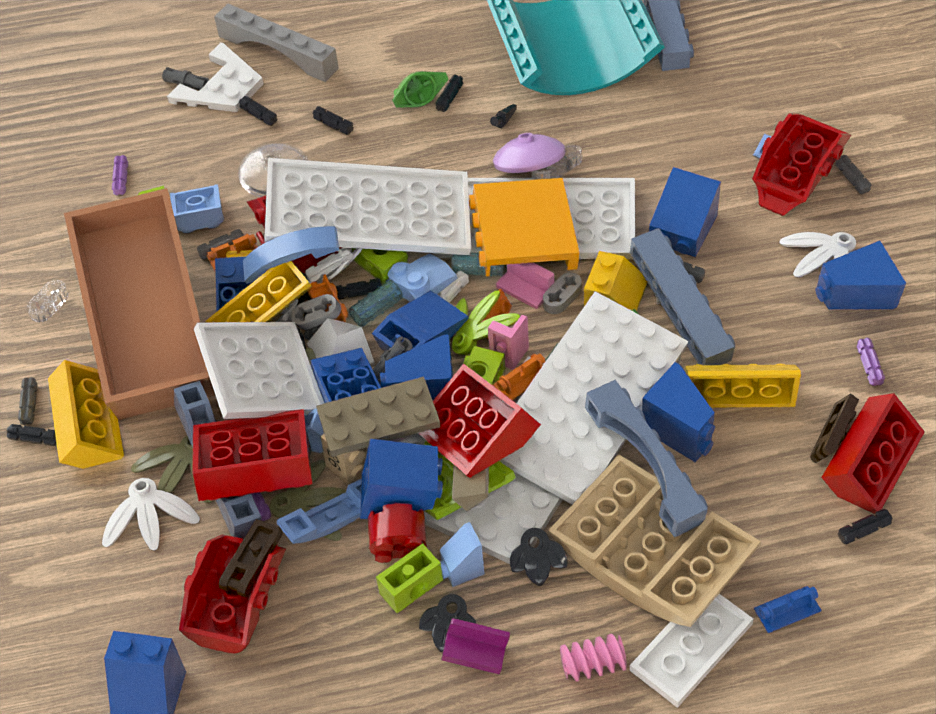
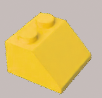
M599 251L584 287V306L596 291L629 310L635 309L637 311L648 282L643 274L624 256Z

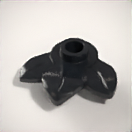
M540 528L526 530L521 537V545L516 547L510 556L511 571L520 572L525 570L528 578L537 586H542L546 582L551 567H568L567 555L562 545L551 541L548 534ZM532 537H537L540 541L539 546L536 548L530 545Z
M456 594L444 596L439 601L438 606L428 608L420 619L419 629L432 631L433 642L439 652H443L446 634L453 618L477 624L476 620L467 613L465 600ZM456 604L458 606L455 613L447 612L448 605Z

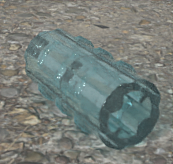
M479 251L470 252V255H452V270L455 274L458 271H462L467 275L486 276L484 266L480 267ZM505 265L491 266L490 277L503 276Z
M388 280L383 285L378 286L373 292L368 293L366 297L358 300L356 304L349 308V313L352 319L360 327H363L370 321H374L380 314H384V311L390 307H394V304L403 299V294L394 281Z

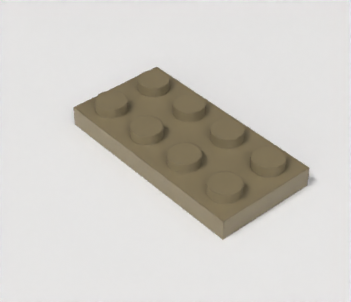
M424 377L316 406L331 457L366 448L369 445L370 439L392 441L440 427V420Z

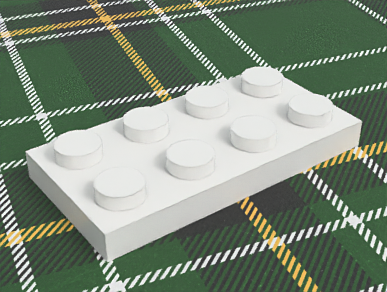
M718 594L691 627L670 622L630 664V671L678 708L752 626L753 618Z

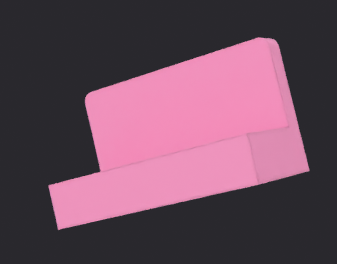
M535 263L507 264V272L497 281L496 287L525 304L538 309L543 303L544 293L554 283V273Z
M521 315L513 328L494 320L488 327L489 350L504 353L505 367L514 370L529 348L528 318L524 315Z

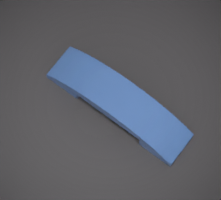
M335 226L302 229L281 235L262 244L243 260L244 281L247 284L254 282L270 268L308 254L319 258L338 251L337 228Z
M361 479L349 484L345 493L311 510L304 512L300 508L277 519L278 526L292 544L321 538L350 524L360 517Z

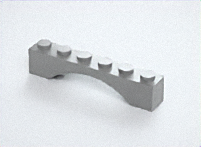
M227 4L214 16L219 37L235 44L253 41L268 45L289 57L307 75L326 82L339 69L336 48L231 4Z

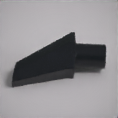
M512 104L498 111L495 116L491 117V125L502 129L517 110V105Z

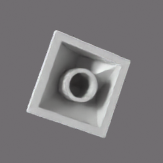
M327 318L307 343L308 348L313 349L316 358L362 348L370 365H375L363 329L357 325Z

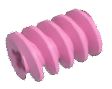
M608 634L606 644L600 636L596 637L594 646L589 639H586L583 642V649L577 642H573L571 652L565 644L560 646L562 665L567 679L568 675L571 674L574 680L578 682L580 672L582 671L587 679H590L592 669H595L599 676H603L604 666H607L612 674L615 672L616 663L620 665L623 671L626 670V654L619 635L617 641L613 634Z

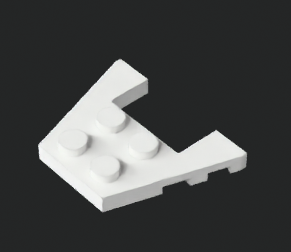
M220 43L209 54L211 62L223 67L200 91L179 84L167 96L171 104L177 105L178 102H185L187 106L191 107L201 104L208 105L209 109L237 112L240 109L239 100L244 96L251 98L263 85V79L224 43Z

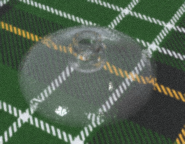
M279 142L268 143L253 149L242 159L238 168V176L241 185L246 191L255 196L263 197L266 196L268 158L309 160L306 154L296 146Z

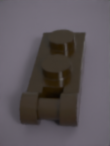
M256 519L219 580V588L225 591L234 590L237 591L239 596L249 597L253 584L262 571L268 555L273 552L283 535L281 528ZM238 573L244 575L241 580L235 578Z

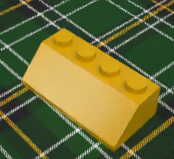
M292 261L286 262L267 270L205 322H270L312 286Z
M64 360L48 378L59 463L84 469L122 459L124 452L118 418L105 404L98 369Z
M696 364L685 366L686 374L711 408L796 406L801 370L795 364Z

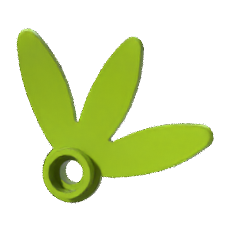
M494 291L482 299L471 312L469 319L456 332L452 342V349L455 353L459 355L471 354L473 347L477 345V340L488 337V327L493 320L507 327L514 325L518 321L520 315L517 313L501 314L483 321L500 297V291ZM462 298L455 307L468 315L467 301L465 298Z

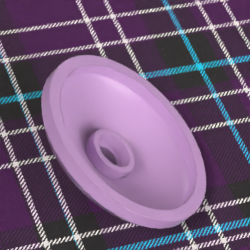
M523 133L497 151L493 158L494 167L499 171L507 173L539 170L562 159L565 155V146L552 137Z

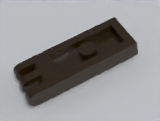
M851 393L834 404L811 452L810 458L813 462L818 463L832 455L847 435L845 429L856 416L855 408L859 402V399Z

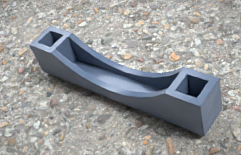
M200 381L174 389V406L192 447L193 425L216 422L210 402ZM251 494L224 497L216 500L228 530L233 537L244 539L256 519L261 520V515Z

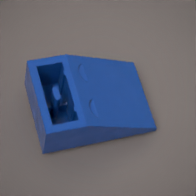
M246 257L215 258L216 311L251 284H247L244 281L243 260Z
M430 290L390 313L372 332V335L383 351L389 350L398 337L401 336L403 340L407 338L412 343L413 349L442 335H449L450 339L469 319V316Z
M362 348L311 360V368L324 403L381 388Z

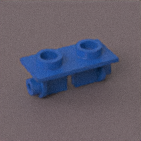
M808 586L754 607L756 614L768 633L821 612V608L815 600L818 598V592L815 587L809 588Z

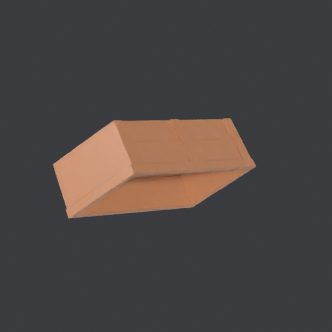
M165 188L64 213L107 407L112 410L118 420L173 407L174 389L197 381L201 382L207 397L215 396L194 332V328L197 323H200L168 189Z

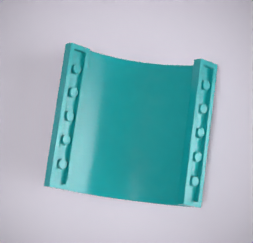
M487 0L520 84L540 93L577 95L606 88L638 71L665 48L642 0H550L538 3H520L513 0Z

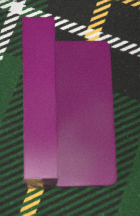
M453 618L446 634L441 660L500 674L505 649L510 639V632Z

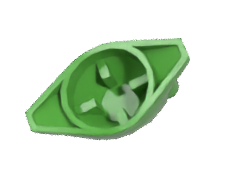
M417 71L409 74L401 81L398 88L394 90L392 101L395 107H421L430 103L449 80L446 72Z

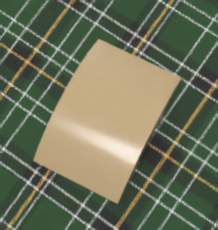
M618 455L548 530V533L557 543L562 545L564 550L578 564L626 600L667 621L691 627L761 545V541L714 512H711L709 516L706 515L701 525L674 538L659 516L663 495L657 477Z

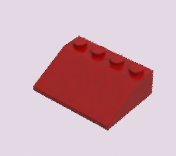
M463 364L433 400L440 420V427L418 434L432 446H438V451L471 478L522 448L541 424L522 407Z
M304 409L281 412L267 417L239 418L193 425L192 474L198 501L245 496L251 493L272 492L277 489L299 488L304 485L313 484Z

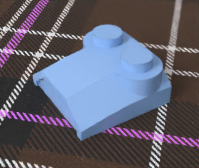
M218 184L170 193V201L178 231L191 233L197 229L216 228L223 222L224 216Z
M429 253L410 264L406 262L395 263L391 270L388 271L389 279L386 280V283L390 290L411 302L430 290L438 294L458 278L446 262Z

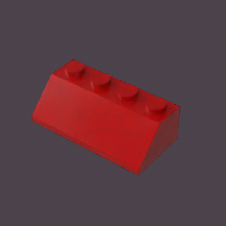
M895 393L868 397L821 478L837 497L875 514V512L883 508L925 431Z

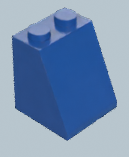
M673 167L650 222L649 232L659 228L662 234L670 239L674 251L696 257L718 216L721 181Z
M877 241L823 263L815 291L818 299L825 303L828 310L895 309L898 307L906 282L881 241Z
M442 335L385 361V372L380 373L381 388L424 377L433 401L453 377L449 335Z
M674 362L642 398V412L646 423L651 430L654 429L658 433L662 443L696 463L702 455L706 456L712 449L714 443L712 441V434L715 430V425H713L715 412L680 364Z
M370 439L361 473L360 519H368L371 511H374L375 514L382 512L383 506L388 504H411L414 511L433 509L436 498H441L443 487L442 481H438V475H441L442 458H438V446Z
M113 631L104 657L110 714H174L186 670L172 638Z

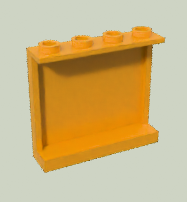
M563 178L473 184V195H469V208L475 212L472 213L473 228L478 229V232H475L476 247H481V251H479L480 267L484 266L486 277L490 276V267L495 265L565 260L567 270L578 269L580 252Z

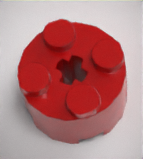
M396 503L384 505L382 512L376 514L374 511L370 512L368 516L369 549L375 555V561L387 563L395 558H403L421 544L427 547L425 514L422 509L417 512L412 510L411 504Z

